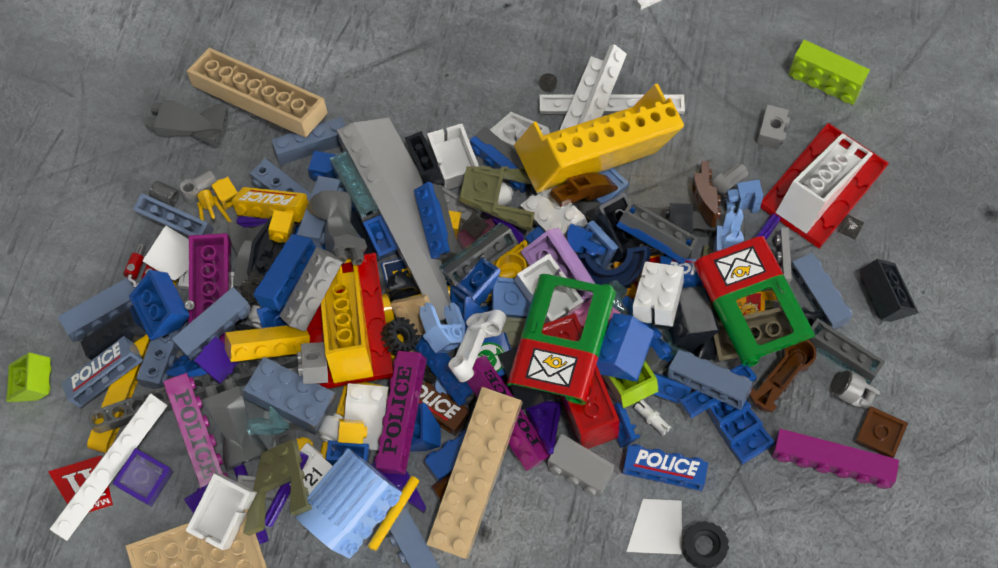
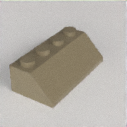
M781 307L744 315L759 345L793 333ZM718 321L720 332L714 335L719 361L738 358L737 352L722 322Z

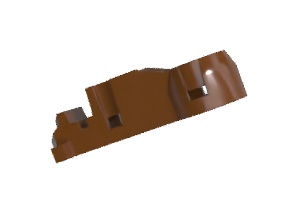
M809 340L789 346V348L786 347L783 351V359L757 391L752 388L749 397L755 407L762 411L773 413L777 408L774 404L776 400L780 399L782 393L787 390L800 372L809 369L816 359L815 346Z

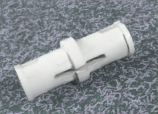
M643 399L640 401V404L637 403L634 407L646 419V423L648 425L651 424L662 436L671 429V426L659 416L660 413L654 411Z

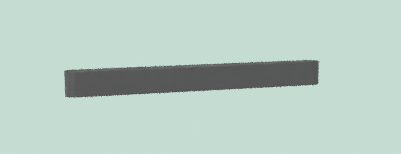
M295 354L297 357L294 359L288 358V355L267 358L278 361L279 365L287 369L298 366V354ZM263 358L240 361L234 367L233 373L241 375L238 378L231 377L233 373H231L224 380L233 378L237 386L247 384L254 373L250 368L253 366L258 367ZM209 374L193 377L195 386L199 385L202 387L199 391L193 390L195 397L199 396L200 400L206 398L204 388L215 385L211 383L214 379ZM223 383L215 385L218 393L225 391ZM165 387L92 411L88 417L92 430L96 433H104L127 425L137 412L134 408L137 405H142L150 393L158 399H163V402L168 405L163 412L172 410ZM117 412H123V413H124V414H123L121 417H119V418L114 417V415H115ZM99 418L104 419L101 424H94L95 420Z

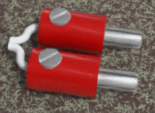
M139 244L136 253H131L123 275L133 283V287L137 286L134 280L137 279L143 264L144 244ZM147 264L141 280L149 270L156 271V269Z

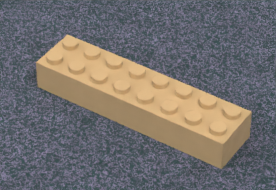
M208 48L187 70L193 87L305 138L328 114L324 98L211 48Z
M482 387L427 545L465 559L469 558L523 403L521 400Z

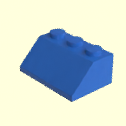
M149 270L129 295L150 340L178 330L190 316L175 285L166 272Z
M614 313L597 361L600 374L637 382L655 334L654 330L634 316Z

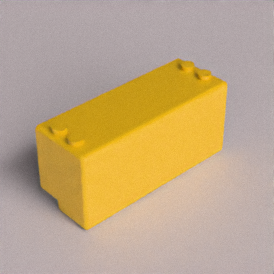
M657 83L631 108L543 135L535 121L518 139L514 147L535 191L540 193L566 184L567 179L585 173H599L655 154L684 127V123L672 99H665Z

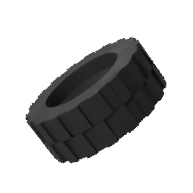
M697 522L695 525L690 526L682 540L683 556L686 557V561L691 563L693 567L716 568L723 562L729 550V540L726 537L725 531L713 522ZM700 536L712 538L715 542L714 552L710 555L700 554L695 548L697 538Z

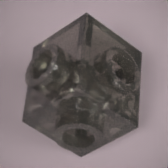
M253 271L248 280H243L239 290L242 291L241 296L249 305L258 306L259 303L253 294L264 276Z

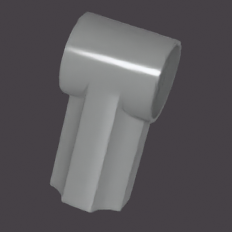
M737 163L725 174H719L712 181L713 187H717V192L726 198L727 190L735 189L737 183H741L748 177L747 168L743 164Z
M208 170L193 180L186 179L182 181L180 191L183 200L187 203L196 202L198 200V193L202 190L211 189V185L217 181L214 174Z

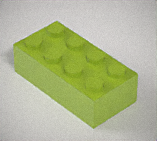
M803 40L794 56L788 75L809 84L813 88L820 89L828 95L835 96L845 103L854 105L865 84L870 69L807 40Z
M646 361L643 364L637 382L602 375L623 409L658 392L657 378Z

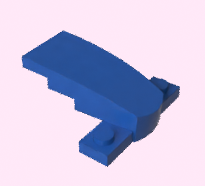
M740 364L730 370L734 374L747 377L752 382L757 378L756 374L747 365ZM697 390L680 400L681 407L691 419L703 411H707L717 431L741 465L775 444V441L763 428V422L750 409L751 404L747 400L741 410Z

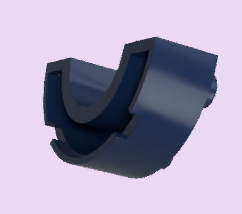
M647 246L627 248V257L618 268L612 270L602 268L596 262L595 256L589 253L578 254L577 256L595 284H608L614 290H620L631 286L642 277L644 264L650 261L651 249Z

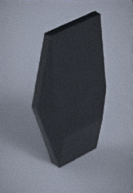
M272 216L254 238L251 245L247 275L263 280L266 272L270 269L275 258L286 243L270 240L268 229ZM295 223L291 235H295L297 228V224Z

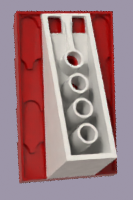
M827 123L763 198L760 208L767 211L770 215L776 214V216H779V221L820 249L883 173L889 163L830 123Z

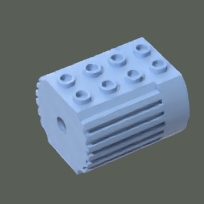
M347 449L307 497L312 509L295 517L327 547L350 559L363 544V540L372 534V529L375 525L385 518L386 512L390 507L397 504L402 492L363 458Z

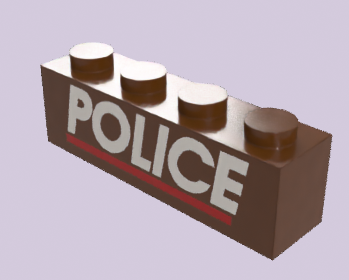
M422 383L419 404L425 403L440 427L456 437L469 419L468 409L464 405L458 406L447 394L434 390L435 388L430 383Z

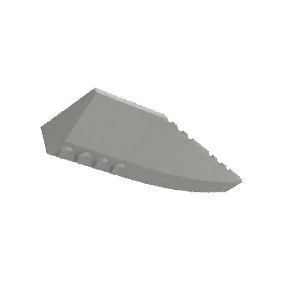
M389 118L354 122L338 129L339 143L346 156H349L363 185L377 206L397 251L420 294L428 295L430 303L435 307L439 321L445 320L444 307H450L449 303H451L442 270L441 260L431 258L414 189L423 185L422 178Z

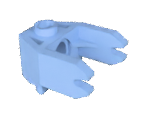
M732 207L726 211L723 226H717L713 253L743 242L744 236L740 231L743 212L740 208L737 213H734Z
M425 303V306L420 307L419 315L426 332L423 337L429 342L435 353H450L461 345L465 335V322L459 306L455 303H449L450 307H444V315L448 325L440 324L435 307L431 303Z

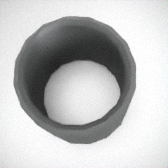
M160 181L154 182L149 190V197L172 207L176 205L180 196L178 189Z

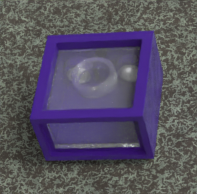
M135 448L112 484L152 507L173 474L171 468Z

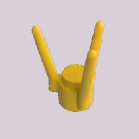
M202 190L198 193L197 198L199 202L197 206L201 220L204 221L203 208L208 209L212 219L215 218L212 210L215 204L228 222H232L218 202L217 197L213 196L210 190Z

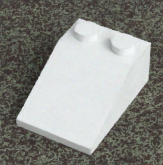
M510 112L492 127L490 131L517 152L514 144L534 121ZM537 123L543 135L550 133L548 127Z
M348 383L344 419L363 420L364 426L368 427L367 438H363V443L369 444L370 451H379V437L383 432L382 421L384 415H386V400L389 396L388 387Z

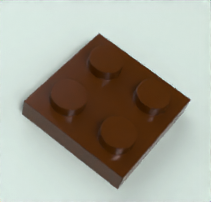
M870 406L855 443L881 455L894 458L908 423Z

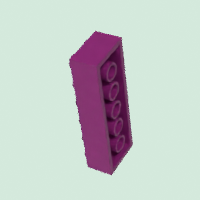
M228 233L189 235V300L194 302V308L189 310L190 324L231 289V241ZM223 333V334L219 337V340L222 341L224 344H225V333Z

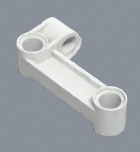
M492 310L476 313L468 318L466 321L468 328L458 352L448 364L458 381L465 382L473 376L474 370L472 368L484 338L498 336L502 332L507 318L504 312Z

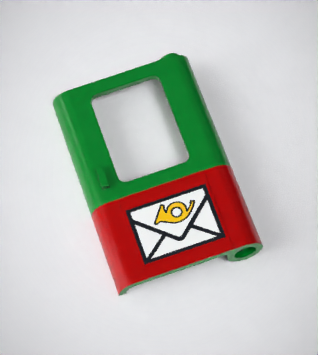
M764 236L755 237L703 256L694 262V267L742 365L752 367L759 362L758 360L762 356L816 337ZM769 288L773 291L793 333L759 345L736 301Z
M540 274L507 385H518L565 396L571 403L578 405L586 404L616 295L613 287L608 284L598 285L550 274ZM556 286L593 293L583 333L579 341L542 334Z

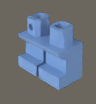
M760 180L737 183L736 189L727 190V199L724 201L726 211L732 207L734 211L736 210V213L739 208L741 210L751 209V213H759L763 199Z

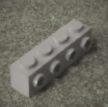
M316 247L280 314V317L289 326L302 331H306L342 264V261L332 253Z

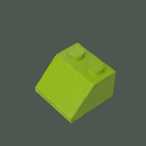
M29 352L9 364L6 402L37 401L49 394L50 357Z

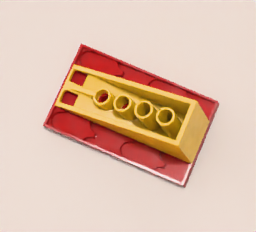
M376 253L364 255V261L361 265H353L351 258H347L346 262L341 264L307 327L310 335L309 343L324 342L328 383H317L325 388L391 378L394 374L391 352L387 351L388 346H383L385 341H381L383 337L381 331H383L382 328L386 324Z

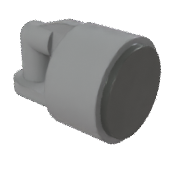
M851 370L843 371L833 385L835 396L852 406L869 409L875 396H879L881 393L867 384L865 378ZM864 390L867 392L865 398L861 397Z

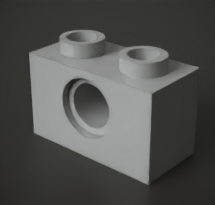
M767 104L757 144L778 149L780 143H784L786 133L783 131L789 125L790 118L787 117L789 110Z
M324 342L301 344V352H297L298 371L299 376H303V384L328 383Z

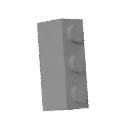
M561 434L555 445L554 454H551L548 460L547 467L555 475L561 474L566 477L570 484L574 486L579 485L584 488L587 494L600 497L612 478L615 465Z

